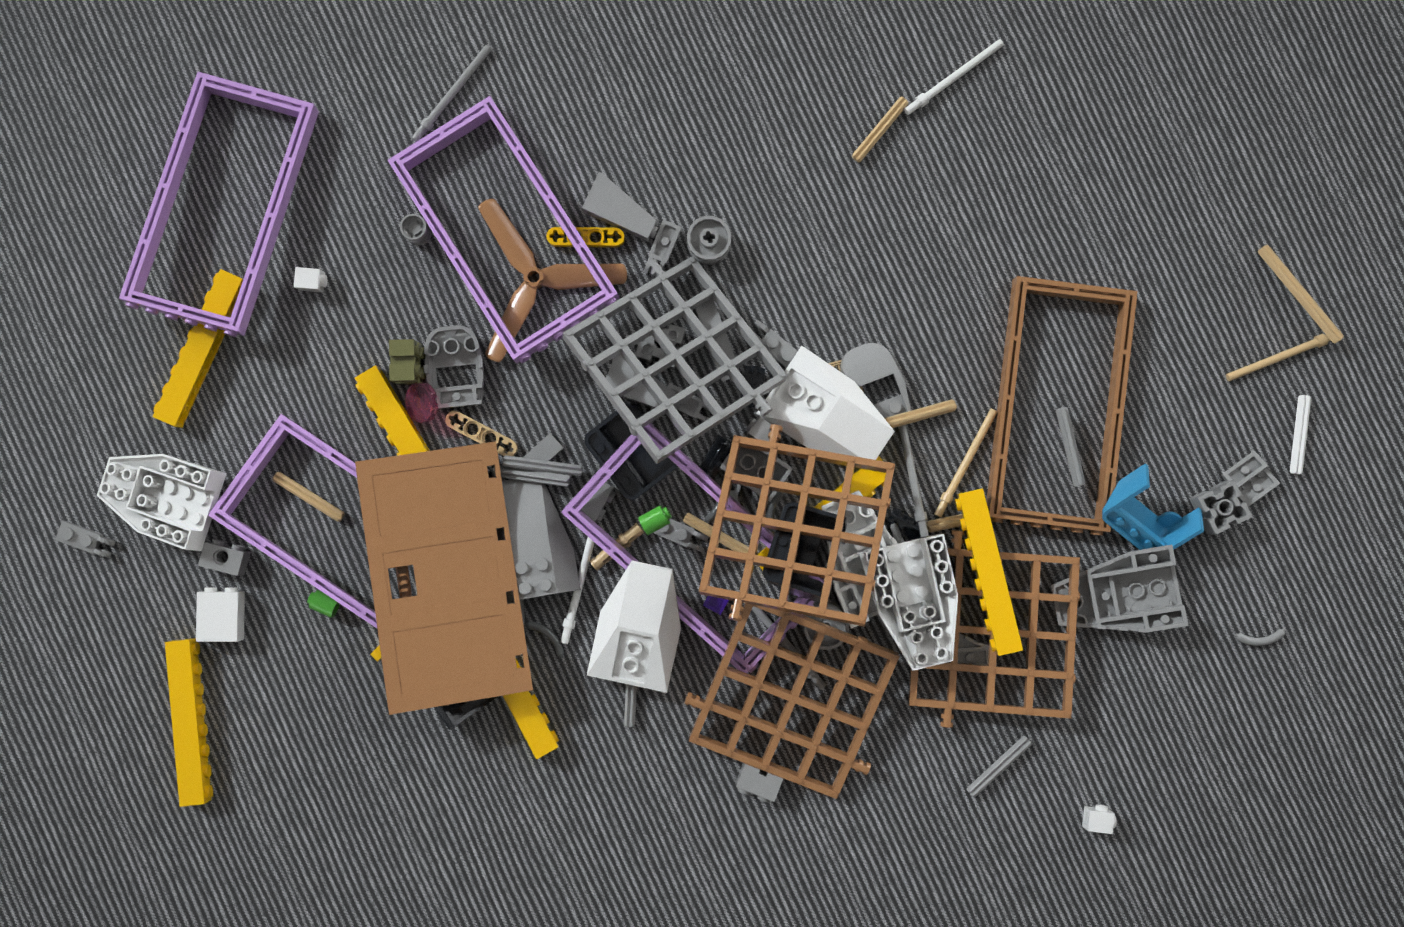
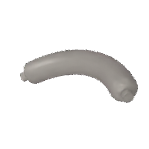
M1284 628L1278 629L1273 634L1262 638H1253L1242 633H1236L1235 636L1242 643L1252 646H1263L1281 639L1285 635L1286 630Z

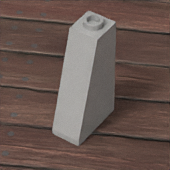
M598 173L582 207L583 212L647 242L650 241L651 237L655 238L659 229L657 227V220L603 173Z
M619 354L613 358L606 379L613 388H616L636 374L622 355ZM653 377V380L668 399L677 394ZM644 384L622 396L652 408L659 406Z

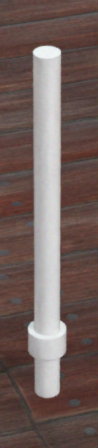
M1001 39L997 40L925 94L921 93L915 98L914 102L904 108L905 113L909 115L919 107L927 105L931 98L1003 47V41Z
M589 537L586 541L578 572L581 590L573 591L567 618H564L562 625L564 629L560 642L568 644L571 631L575 627L576 620L574 619L595 543Z

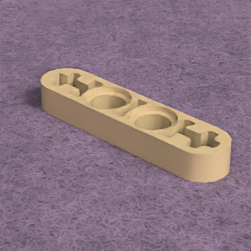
M451 411L446 415L445 422L451 429L480 444L486 443V435L493 433L496 436L497 446L500 443L501 437L504 439L502 443L506 445L512 443V452L509 451L506 454V449L499 446L497 450L499 454L503 456L516 455L518 445L512 439L458 411ZM459 415L458 419L465 423L464 427L457 423L452 425L451 417ZM471 424L478 426V432L475 435L468 433L467 429Z

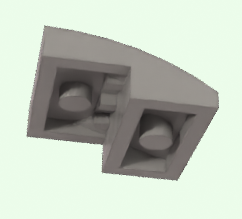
M1255 451L1222 474L1225 481L1235 480L1242 494L1237 498L1240 502H1246L1248 507L1280 484L1267 469L1268 465Z

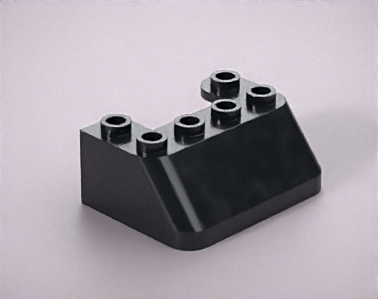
M634 401L625 403L636 419L642 416L641 410ZM616 410L585 435L584 443L602 467L631 435L629 426ZM640 444L613 473L610 479L625 498L634 500L660 483L679 467L668 457L656 464Z
M790 502L786 504L779 520L795 523L799 503ZM807 506L803 524L834 530L837 514ZM847 517L844 519L842 532L846 531ZM776 530L767 557L787 561L793 533ZM801 535L795 563L813 566L820 541L832 542V540ZM764 567L763 575L766 581L781 589L785 571ZM793 572L789 593L820 603L823 583L809 578V575Z

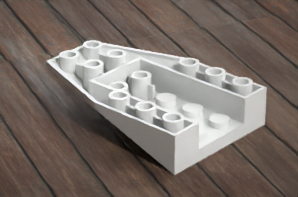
M801 346L785 370V373L788 375L786 381L774 388L766 398L767 404L772 407V411L762 418L770 424L782 426V432L807 448L876 460L895 431L855 381ZM758 410L756 414L758 416H761L760 411Z
M165 454L109 457L97 496L136 532L185 550L202 551L212 520L208 514L218 502L227 473Z
M936 534L881 547L874 580H876L875 588L871 593L878 615L912 671L953 661L958 592L944 534ZM871 550L859 552L866 576Z
M633 560L630 562L600 611L587 676L667 693L681 631L673 569Z

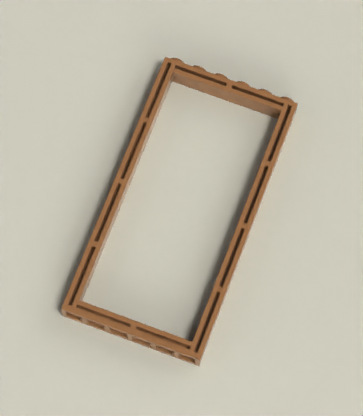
M1017 276L1012 280L997 407L998 413L996 415L986 500L991 522L1003 523V519L1011 520L1010 524L1022 526L1023 522L1031 523L1030 527L1043 528L1044 524L1051 525L1050 529L1063 531V527L1071 528L1070 532L1083 533L1084 529L1091 530L1090 534L1101 536H1103V532H1110L1111 527L1102 519V510L1116 486L1138 291ZM1026 293L1119 305L1094 519L1001 507Z

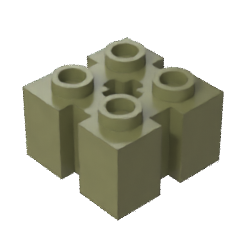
M414 339L389 340V381L395 382L398 385L423 384L426 374L424 373V367H421V360L425 359L422 344Z

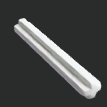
M1300 395L1298 397L1290 473L1292 474L1303 473L1311 396Z

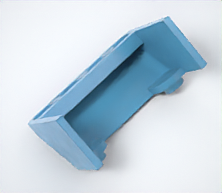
M1146 463L1118 482L1102 510L1103 521L1139 550L1171 544L1174 550L1204 532L1202 509L1199 507L1184 517L1175 512H1165L1157 516L1135 498V496L1150 487L1149 468Z

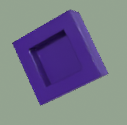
M707 596L703 606L721 615L729 600Z

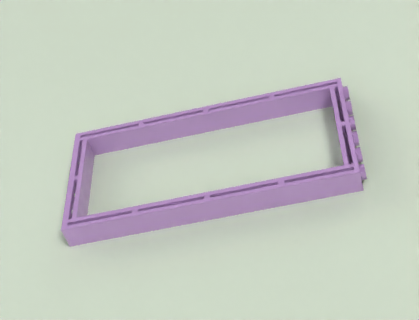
M197 72L119 299L126 302L125 306L136 310L139 307L146 308V312L158 315V312L165 314L166 318L176 321L178 318L185 319V323L197 326L198 323L205 325L204 328L215 332L217 329L224 330V334L236 337L237 334L245 336L319 113L313 103ZM211 94L297 117L231 318L143 293Z
M490 96L388 159L394 172L516 363L528 361L533 353L545 350L550 342L561 340L563 332L620 299L617 291ZM490 119L602 290L518 344L409 173L410 169Z
M280 414L208 516L377 628L376 614L373 609L231 515L289 433L357 478L356 466L353 461Z
M651 423L643 427L659 450L672 443ZM632 434L561 512L625 570L632 560L639 561L588 517L581 508L641 444L638 438ZM681 450L668 457L719 503L722 487ZM729 495L726 510L752 515ZM742 524L752 533L753 525ZM762 527L760 541L770 549L774 534L767 528ZM809 576V578L819 580L824 584V579L820 577ZM677 596L680 619L723 656L729 641ZM798 597L793 603L814 606L813 603L815 601ZM781 617L766 630L760 639L771 642ZM789 620L780 643L786 637L785 633L790 628L794 629L798 625L797 623ZM751 646L743 655L735 648L730 663L742 672L752 673L758 666L757 662L762 657L764 658L766 652Z

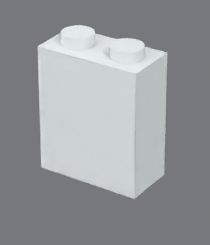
M205 587L204 591L197 592L196 642H237L244 640L245 591H238V587H226L225 591H217V587Z

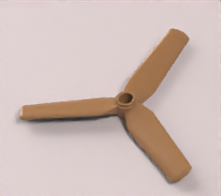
M488 199L478 206L481 215L511 266L523 274L524 282L513 293L502 316V320L514 339L535 304L537 289L542 286L556 290L598 286L585 264H555L540 270L536 266L533 252L495 199ZM599 264L612 285L624 284L626 282L627 269L624 264ZM532 274L540 276L537 282H530L529 279ZM495 332L485 355L492 361L501 362L507 349Z

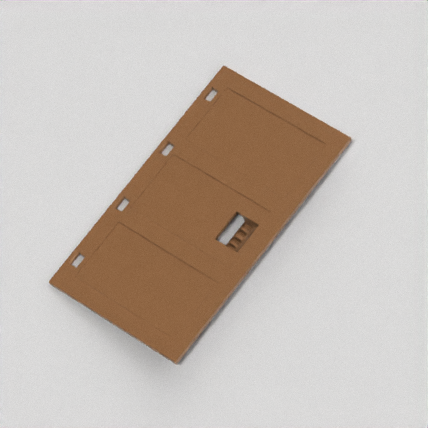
M496 441L355 462L389 715L533 690ZM494 465L496 478H489L487 467ZM504 527L505 540L498 541L496 529ZM409 565L414 567L417 596H412ZM390 568H396L400 597L398 599H392L388 571ZM513 590L515 604H507L506 592ZM522 654L524 668H517L515 656Z

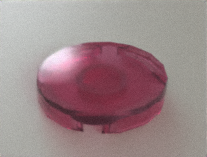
M417 382L412 384L407 390L405 397L408 414L414 421L419 423L433 420L438 410V403L435 400L437 398L436 392L428 383Z

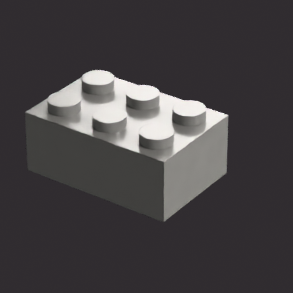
M740 447L734 473L764 478L769 452ZM729 454L719 467L724 472L726 471ZM777 458L772 480L784 482L793 468ZM745 486L760 496L761 488ZM770 490L768 502H771L777 491Z

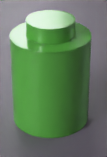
M661 505L638 517L647 535L670 524L669 519L672 518L667 507L662 508Z
M317 590L315 593L312 592L307 600L309 609L330 618L335 616L340 607V603L320 590Z

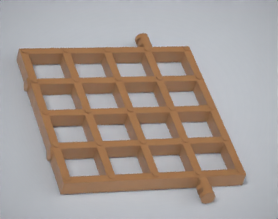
M776 424L770 425L769 441L734 435L699 593L701 595L734 601V605H731L730 608L732 613L729 614L728 618L735 621H742L741 613L744 612L742 605L747 603L865 627L871 592L875 588L876 580H874L886 512L891 502L889 496L895 463L777 443L781 439V434L779 433L782 432L783 427ZM740 447L769 452L764 478L734 473ZM778 454L808 459L803 485L772 480ZM816 461L847 466L842 492L811 487ZM854 468L886 473L881 499L849 494ZM732 483L761 488L756 516L726 510ZM770 490L800 496L795 523L764 517ZM809 497L839 503L834 530L803 524ZM847 504L879 510L874 537L842 532ZM724 520L753 525L748 553L718 548ZM762 527L793 533L787 561L756 555ZM801 535L832 540L827 568L795 563ZM840 542L872 548L867 576L835 570ZM715 558L745 563L739 592L709 586ZM754 565L785 571L779 600L748 594ZM793 572L825 578L819 607L787 601ZM832 580L865 586L859 615L827 609Z
M952 530V535H954V539L951 538L953 549L947 548L949 555L955 556L954 579L958 592L953 661L927 667V669L949 670L947 700L917 698L918 670L912 671L910 668L908 705L944 708L943 713H941L943 721L940 722L942 727H953L951 719H954L952 709L1071 718L1073 684H1075L1076 680L1074 660L1077 604L1080 600V592L1078 591L1080 558L999 552L1001 563L1002 559L1032 561L1030 592L1009 591L1010 598L1029 599L1028 630L1018 629L1020 637L1027 638L1026 668L996 666L997 654L996 651L992 652L990 642L988 643V665L957 663L959 633L989 635V640L993 638L991 631L987 632L986 627L960 625L961 594L982 596V594L976 588L962 587L964 556L972 557L971 550L961 549L962 543H964L962 535H964L965 531ZM1041 562L1070 564L1068 595L1039 593ZM1039 600L1068 602L1066 633L1037 631ZM1037 638L1066 641L1064 671L1035 669ZM957 671L987 673L985 703L955 701ZM996 674L1025 676L1024 706L994 704ZM1034 677L1064 679L1062 709L1033 707Z
M745 603L744 612L741 613L742 621H737L706 698L702 699L698 695L694 696L691 692H688L684 704H690L693 708L701 709L689 736V742L837 799L850 768L855 769L856 772H862L864 775H867L870 771L871 763H865L861 759H855L900 656L897 652L872 643L865 637L854 636L804 615ZM753 606L781 617L771 642L742 632ZM789 620L816 631L806 656L778 646ZM825 635L852 645L842 670L814 660ZM738 641L766 652L756 677L728 666ZM861 649L888 659L877 685L850 674ZM774 655L801 665L792 690L764 680ZM810 669L837 680L827 704L800 694ZM724 676L752 686L742 710L714 700ZM846 684L872 693L862 718L836 709ZM759 690L787 700L777 725L750 714ZM795 704L822 714L812 738L785 728ZM709 710L737 720L727 744L700 734ZM831 718L857 728L847 752L821 742ZM745 724L772 734L762 758L735 748ZM780 738L807 748L797 772L771 762ZM816 752L842 762L833 785L806 776Z

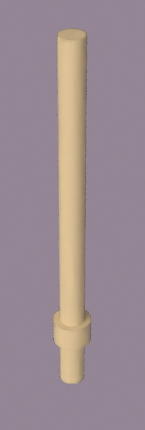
M1326 334L1317 335L1313 340L1226 374V379L1232 381L1314 347L1320 348L1325 346L1331 340Z
M989 410L946 492L942 493L941 501L934 515L941 518L948 504L952 503L953 495L998 413L996 410Z

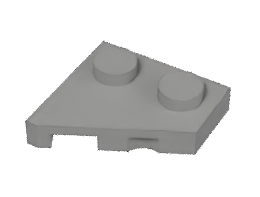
M959 633L957 663L988 665L989 646Z

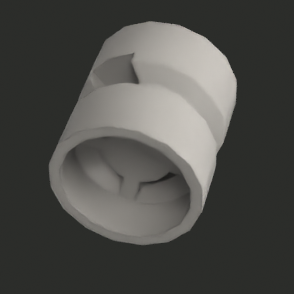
M409 214L401 220L400 231L412 244L423 245L430 240L432 230L420 215Z

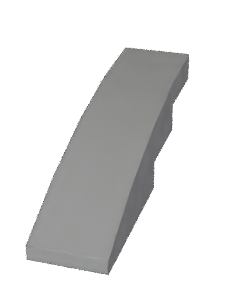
M713 299L695 308L700 322L707 331L722 322ZM726 332L714 339L730 360L735 358ZM713 357L716 367H721L719 363L716 361V359ZM726 375L721 378V381L728 380L730 377Z

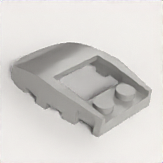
M461 325L439 327L433 330L426 338L424 354H426L425 365H423L428 382V391L432 394L435 404L432 405L433 409L483 405L485 374L478 340L474 332ZM476 365L477 384L438 388L437 368Z
M867 343L851 349L843 356L840 363V372L855 381L859 387L886 376L894 375L901 394L874 405L884 418L911 411L905 381L887 348L877 343Z

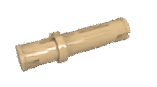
M635 523L625 533L619 534V538L615 541L624 549L626 547L629 548L631 543L645 532L638 523ZM603 550L590 560V563L598 571L612 557Z

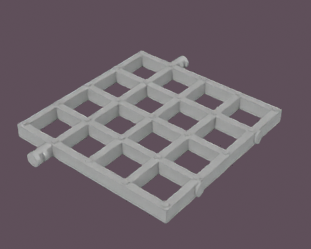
M694 256L666 272L663 271L662 266L658 264L656 259L651 260L646 265V268L656 278L563 332V340L581 362L583 370L590 374L629 426L631 434L638 438L656 464L751 403L760 411L762 417L766 416L772 411V407L767 404L768 402L762 396L784 383L788 377ZM690 270L705 290L685 302L670 282ZM660 288L675 308L654 321L639 300ZM713 299L728 319L707 331L692 310ZM630 306L645 327L622 339L608 319ZM683 317L698 337L677 350L661 329ZM599 325L613 346L591 359L576 338ZM735 327L751 348L730 360L714 339ZM652 335L667 356L645 369L630 348ZM705 345L721 367L699 379L684 358ZM621 354L636 375L618 387L613 388L598 367ZM758 356L774 377L753 390L737 368ZM675 365L690 386L668 399L653 380V377L670 366ZM728 375L743 394V397L722 409L707 390V387ZM644 384L659 406L636 419L620 397ZM697 394L713 416L691 430L675 407ZM666 414L682 436L659 450L643 427Z

